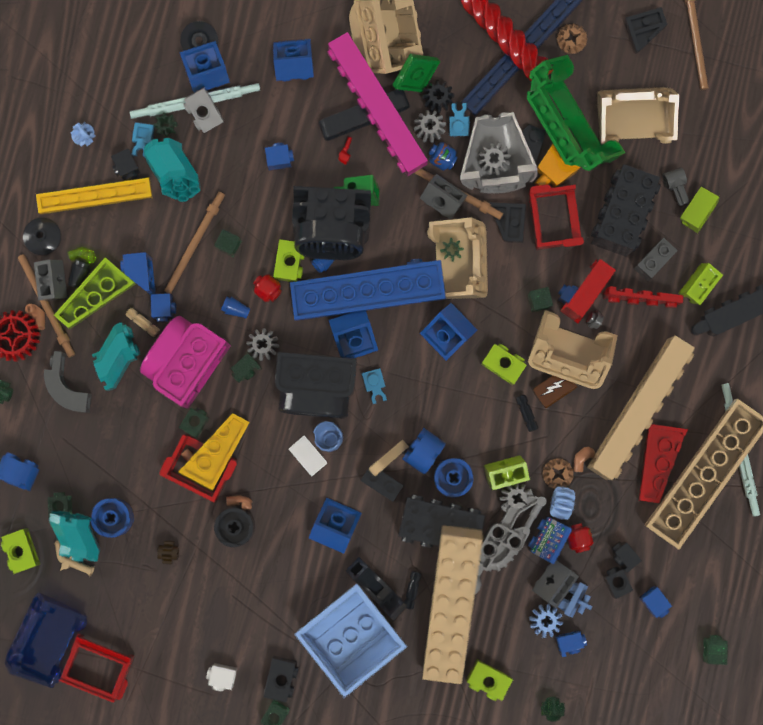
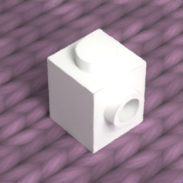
M214 663L212 668H208L206 679H209L208 685L213 686L212 689L217 691H224V689L232 690L237 668Z

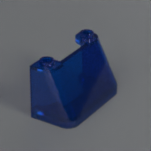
M37 593L7 652L5 666L9 674L53 689L55 683H58L61 678L62 672H60L59 664L74 632L83 630L87 624L86 614L47 595Z

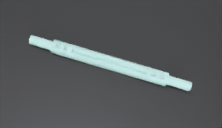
M259 83L243 87L239 85L208 93L215 103L242 97V94L260 91ZM186 97L130 111L131 119L185 109L183 104L186 103L184 101Z
M729 383L721 385L725 399V411L733 402ZM747 454L739 465L745 495L749 499L752 516L760 515L756 499L758 494Z

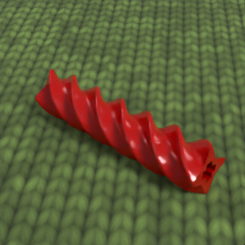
M461 0L464 9L474 16L479 26L487 31L489 37L499 44L501 50L511 57L513 63L522 69L526 77L532 82V79L529 78L530 71L543 61L549 59L538 56L537 46L532 43H526L524 32L513 29L512 19L507 16H501L498 4L489 3L488 0Z

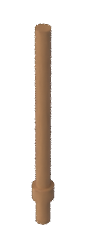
M684 0L688 7L701 90L708 89L695 8L696 0Z
M423 169L415 172V174L429 182L434 177L433 174ZM464 192L468 195L465 201L479 208V211L484 214L488 213L499 220L502 218L504 213L491 207L490 203L482 202Z
M222 192L217 193L212 204H209L206 209L208 212L164 290L165 292L172 293L212 218L220 210L218 207L225 197V194Z
M25 254L20 255L18 260L38 297L35 274ZM40 301L58 336L59 344L63 346L68 358L75 356L76 354L69 343L70 338L67 333H64L58 319L54 316L55 313L49 301Z

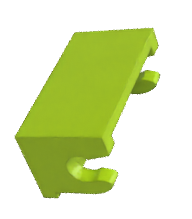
M700 187L680 217L682 224L698 234L718 204L719 196Z
M701 263L679 294L689 298L690 303L701 305L723 274L710 263Z

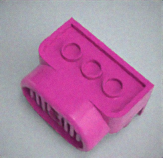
M177 316L165 327L141 364L140 372L153 381L156 390L181 407L188 409L231 345L203 325L198 323L192 324L182 316Z

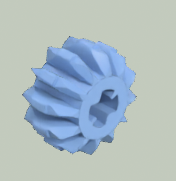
M563 486L555 488L550 502V514L552 517L561 520H568L575 504L574 490Z
M546 604L545 610L542 605H538L540 612L533 609L532 612L536 617H529L531 621H535L530 627L536 628L534 632L536 635L542 631L543 638L546 637L547 632L550 637H553V629L556 632L560 631L556 625H563L562 621L557 620L562 615L560 613L555 614L557 612L555 607L550 611L549 604ZM546 616H548V619H550L551 621L547 622L544 626V623L541 622V620L545 619Z

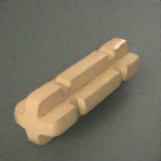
M130 308L125 315L129 319L133 320L143 330L148 331L147 333L152 337L159 333L160 329L152 325L140 313L138 314L135 309Z

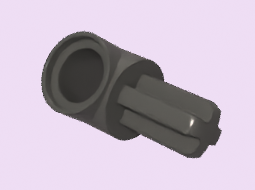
M680 167L663 173L664 185L668 190H673L678 205L682 206L689 203L684 188L687 178L683 168Z

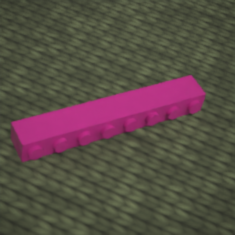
M346 32L328 43L329 51L327 53L332 61L336 60L339 65L337 69L342 77L346 76L349 81L347 85L350 91L357 94L359 97L357 99L358 104L369 113L367 115L368 120L372 125L375 124L377 126V134L380 139L387 142V150L392 157L395 156L398 160L397 166L401 173L405 172L407 176H410L425 167L428 163L427 158L349 33Z

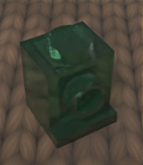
M247 353L231 368L234 372L231 375L240 383L245 379L247 381L256 374L254 371L256 369L260 371L262 368Z

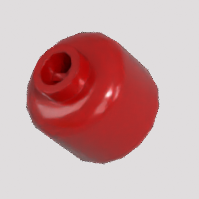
M266 274L263 277L261 275L258 276L253 283L255 285L254 293L264 302H274L282 292L281 283L270 274Z
M582 523L571 525L572 531L567 538L569 548L575 550L576 553L590 550V546L594 543L590 528L582 526Z

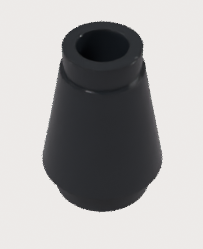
M76 259L75 263H72L68 285L78 288L89 273L90 264Z

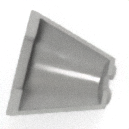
M503 112L496 118H492L491 115L476 117L460 176L462 184L471 190L475 187L482 193L496 194L519 190L526 187V182H533L537 176V166L514 112ZM490 143L494 144V148L497 147L498 143H501L500 150L507 147V152L511 155L509 159H505L510 162V165H503L506 168L505 172L501 168L498 169L499 175H496L495 170H493L492 175H489V168L483 171L482 167L485 164H479L478 162L481 159H485L480 157L479 153L486 154L483 147L486 146L490 150ZM492 155V156H491V159H492L491 163H493V162L497 163V162L499 161V160H498V157H499V156L496 155V157H495L494 155Z

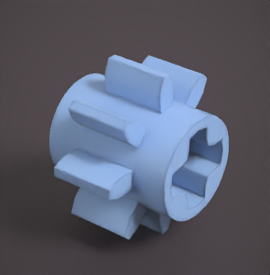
M78 122L73 126L74 130L70 133L72 134V140L77 145L82 147L86 144L88 146L93 142L92 139L95 135L91 125L86 124V122L83 124Z

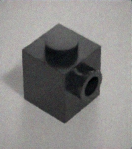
M128 148L111 156L115 164L112 168L117 177L120 176L123 180L127 179L129 181L135 179L138 176L137 174L141 173L132 152Z

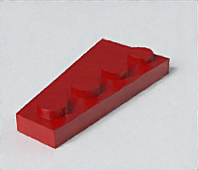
M650 425L647 430L639 501L660 502L688 429Z

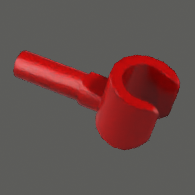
M351 137L347 138L343 150L339 153V161L345 165L351 158V155L347 153L352 141Z

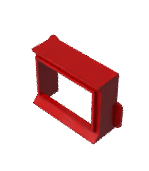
M546 184L530 188L529 199L537 250L561 246H579L584 243L583 237H581L575 196L576 185L551 188L550 185ZM566 194L572 239L543 243L536 198Z
M596 259L590 266L592 271L570 302H566L561 309L563 314L577 324L616 271L601 259Z
M183 434L172 457L166 458L159 472L160 476L212 502H216L226 481L231 478L237 466V459L230 458L215 492H212L173 472L186 444L197 450L204 444L187 434Z
M78 634L59 681L113 703L116 700L122 699L128 685L126 677L135 655H124L84 639L85 635ZM80 647L123 664L112 693L69 676Z

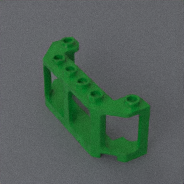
M565 55L545 60L530 71L529 78L532 79L531 89L527 92V100L564 163L570 166L583 167L584 170L590 171L604 162L611 163L625 154L621 144L616 140H610L603 145L600 144L564 83L574 72V65L569 56ZM552 69L551 79H549L548 72ZM555 104L557 105L558 109L560 110L562 116L560 115L559 111L557 110ZM575 138L577 139L578 143L580 144L582 150L580 149L579 145L577 144Z

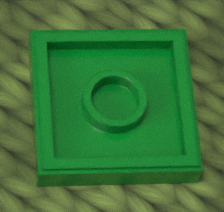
M410 54L395 79L393 87L398 90L423 92L441 61L437 57Z

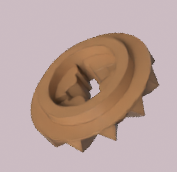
M575 23L566 24L557 35L559 47L569 54L582 51L588 40L582 26L575 25ZM570 34L578 36L575 39V43L572 40H567Z
M553 459L544 466L543 479L553 489L557 486L567 487L573 480V469L567 461ZM552 468L558 471L564 468L562 472L564 480L559 477L552 480L555 476Z

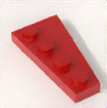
M609 286L603 294V299H608L610 303H620V300L627 301V304L638 305L639 302H646L647 306L665 304L667 308H677V305L683 303V295L656 293V295H653V292L644 290L634 293L633 289L628 288L616 291V287Z

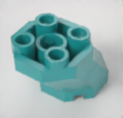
M164 138L162 142H158V139H153L144 147L147 164L158 179L163 195L177 199L180 202H186L201 191L198 174L184 154L182 143L171 138Z
M122 322L114 325L100 351L92 354V357L96 359L93 361L99 380L101 382L105 381L107 384L103 386L106 391L117 387L130 362L138 360L137 356L141 355L137 344L134 345L132 341L134 334L131 327Z
M52 511L49 522L60 543L59 555L63 557L72 556L71 560L82 562L85 558L86 560L97 562L100 546L90 526L91 517L78 513L73 515L66 511Z

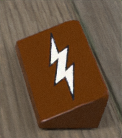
M551 376L536 386L533 392L541 404L548 408L578 387L573 382Z

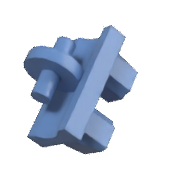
M576 582L569 590L570 593L574 594L571 601L564 598L558 606L565 612V615L573 618L579 604L580 607L577 612L583 614L585 608L592 609L593 606L588 604L591 597L585 595L588 586Z

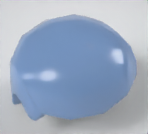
M321 422L313 431L315 435L314 442L322 451H335L343 442L342 430L334 422Z

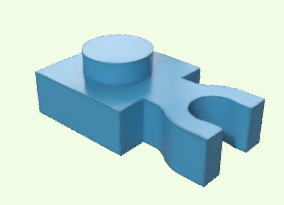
M452 103L454 116H450V136H469L470 116H465L467 103H462L463 108L461 111L456 108L457 103Z
M134 124L132 142L136 143V146L132 151L133 156H137L138 150L142 149L143 157H145L144 147L153 140L154 125Z
M381 369L362 373L367 392L372 391L373 393L372 403L376 404L375 397L377 395H381L383 401H387L386 395L381 391V388L385 387Z

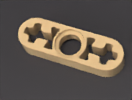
M401 440L369 468L370 472L376 476L409 446L404 440Z

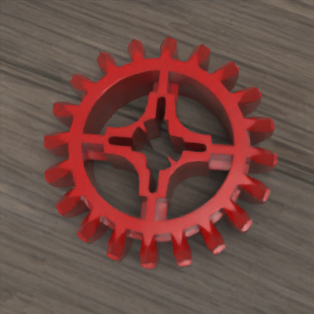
M11 310L10 315L7 312H3L4 318L0 316V358L3 359L5 357L6 361H11L13 358L14 362H18L19 357L21 360H25V353L28 356H32L30 350H37L34 343H40V340H37L36 337L41 336V333L35 332L38 329V325H33L35 319H29L30 315L27 313L23 315L22 311H18L16 314L14 310ZM17 321L23 322L28 332L20 331ZM8 324L7 331L1 333L3 328ZM14 333L20 334L15 339L9 338ZM27 339L26 344L21 349H18L21 342ZM1 340H8L12 351L5 349Z

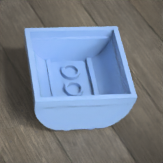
M358 584L354 585L295 633L296 637L344 697L407 647Z

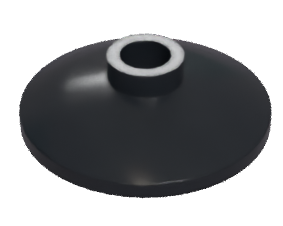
M192 22L181 33L180 43L183 51L216 41L218 46V35L215 29L206 22ZM197 37L203 39L201 44L196 43L195 39Z
M37 218L29 222L25 227L23 241L30 252L36 255H48L58 248L61 241V231L54 221L48 218ZM43 232V237L39 239L37 237L38 233Z

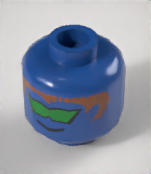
M444 142L439 143L437 146L434 144L428 152L431 155L430 163L443 171L446 169L450 170L458 158L456 150Z

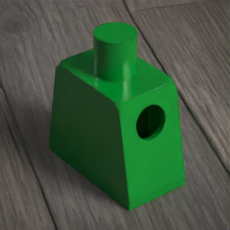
M373 175L345 178L344 186L334 187L338 189L371 190V206H379V186Z

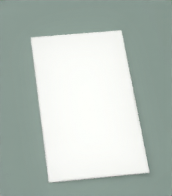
M305 435L289 448L290 452L311 476L327 464V461Z

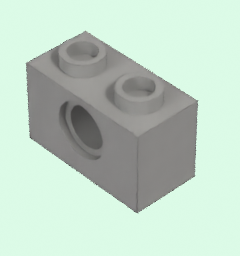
M205 87L184 99L186 103L183 105L188 114H193L195 118L193 122L198 131L202 130L205 133L224 122L223 117ZM205 106L208 109V114L205 116L199 115L197 108Z

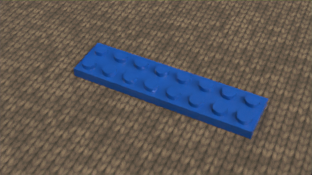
M441 260L290 282L295 321L446 299Z

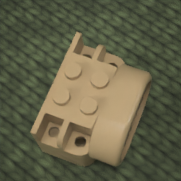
M354 0L349 15L352 38L373 73L387 74L401 70L410 54L423 55L420 40L421 32L418 29L417 12L413 0Z

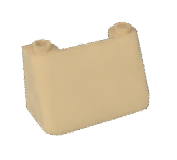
M641 88L602 90L597 92L601 144H605L610 140L619 142V139L656 138L660 140V143H671L672 140H677L679 94L674 89Z
M474 218L429 222L427 233L429 239L436 243V261L441 260L446 299L485 298L488 293L487 233L485 224Z
M545 310L528 360L529 365L536 370L587 388L597 389L601 387L613 362L618 335L600 332L595 340L559 328L560 317L555 313Z

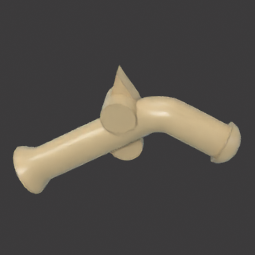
M57 540L54 545L57 559L62 563L60 571L72 567L87 573L91 577L95 566H88L78 561L71 560L72 556L69 558L60 556V543Z

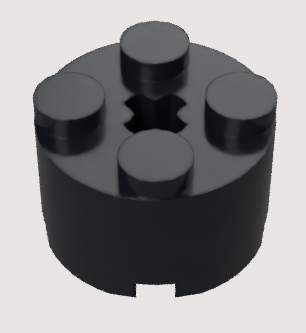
M238 507L229 508L217 516L214 523V532L223 545L239 547L246 544L253 537L255 521L247 510ZM237 522L239 530L233 532V528H230V525Z

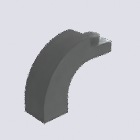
M54 351V355L50 358L52 370L44 369V381L49 394L59 405L66 409L90 413L92 394L75 392L67 386L64 380L66 353Z

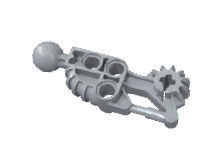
M514 484L513 488L511 485L507 486L509 491L501 490L506 495L505 497H499V500L506 501L501 505L505 514L499 524L490 525L483 537L475 594L481 588L480 575L483 570H497L499 572L501 568H506L507 564L514 560L513 556H517L530 534V526L538 516L542 506L546 504V499L533 496L531 489L523 491L525 484H521L520 487H518V484ZM519 494L518 498L522 502L513 503L514 499L512 496ZM534 505L525 525L512 529L519 514ZM496 527H500L502 530V535L498 538L493 536V530ZM512 537H517L519 540L516 547H511L510 545ZM487 544L493 547V551L489 555L483 552V548Z

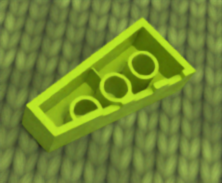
M104 258L54 316L71 329L136 285V283L107 258Z

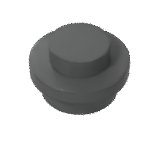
M596 310L588 315L586 321L589 328L597 329L602 324L604 316L601 315L600 311Z

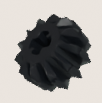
M436 80L435 86L430 82L428 84L429 88H424L423 92L425 95L422 96V100L426 101L425 107L431 105V112L435 108H437L438 113H441V108L447 111L448 105L453 103L451 99L455 95L451 93V86L445 88L447 84L445 81L442 85H439V80ZM436 94H440L441 99L438 100Z

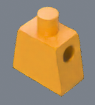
M552 144L537 167V173L540 177L535 181V185L550 184L553 188L558 187L573 176L580 167L565 164L556 147Z

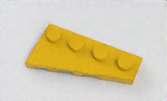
M232 413L178 473L213 491L250 422Z

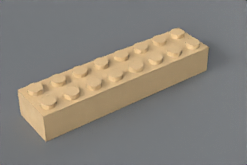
M677 336L666 340L595 453V456L588 464V469L605 480L618 478L622 472L621 465L624 461L628 462L633 454L631 449L642 440L643 436L641 433L652 424L653 419L651 417L662 408L664 403L661 401L665 396L668 397L674 388L672 386L673 382L679 380L684 372L683 366L686 363L689 364L694 357L692 352L695 348Z
M734 399L645 523V526L677 549H680L762 435L763 416L739 399Z
M442 525L423 663V680L462 684L483 540L482 530Z

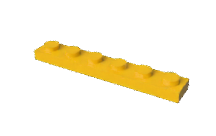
M150 178L36 194L39 214L153 198Z

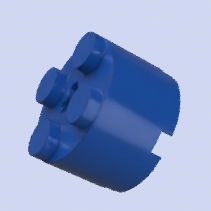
M423 428L402 460L419 472L426 474L446 443Z
M7 452L0 461V479L10 485L31 491L39 473V466L26 459L23 463L18 456Z
M457 458L447 459L437 466L434 472V483L443 495L460 497L466 494L472 487L473 472L465 461ZM450 473H451V474H455V473L458 474L457 477H456V478L458 479L457 482H455V481L450 482V481H449V480H450V477H449V474H450Z
M120 498L104 499L98 502L92 510L91 525L95 532L104 537L121 536L128 532L134 522L131 506ZM112 514H115L116 516L114 518L115 521L109 520Z

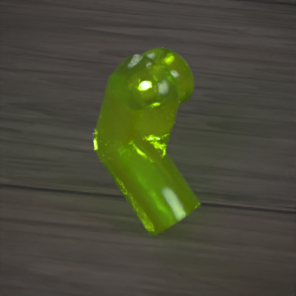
M80 247L68 252L71 261L80 257L86 259V262L89 264L96 261L94 251L86 247Z

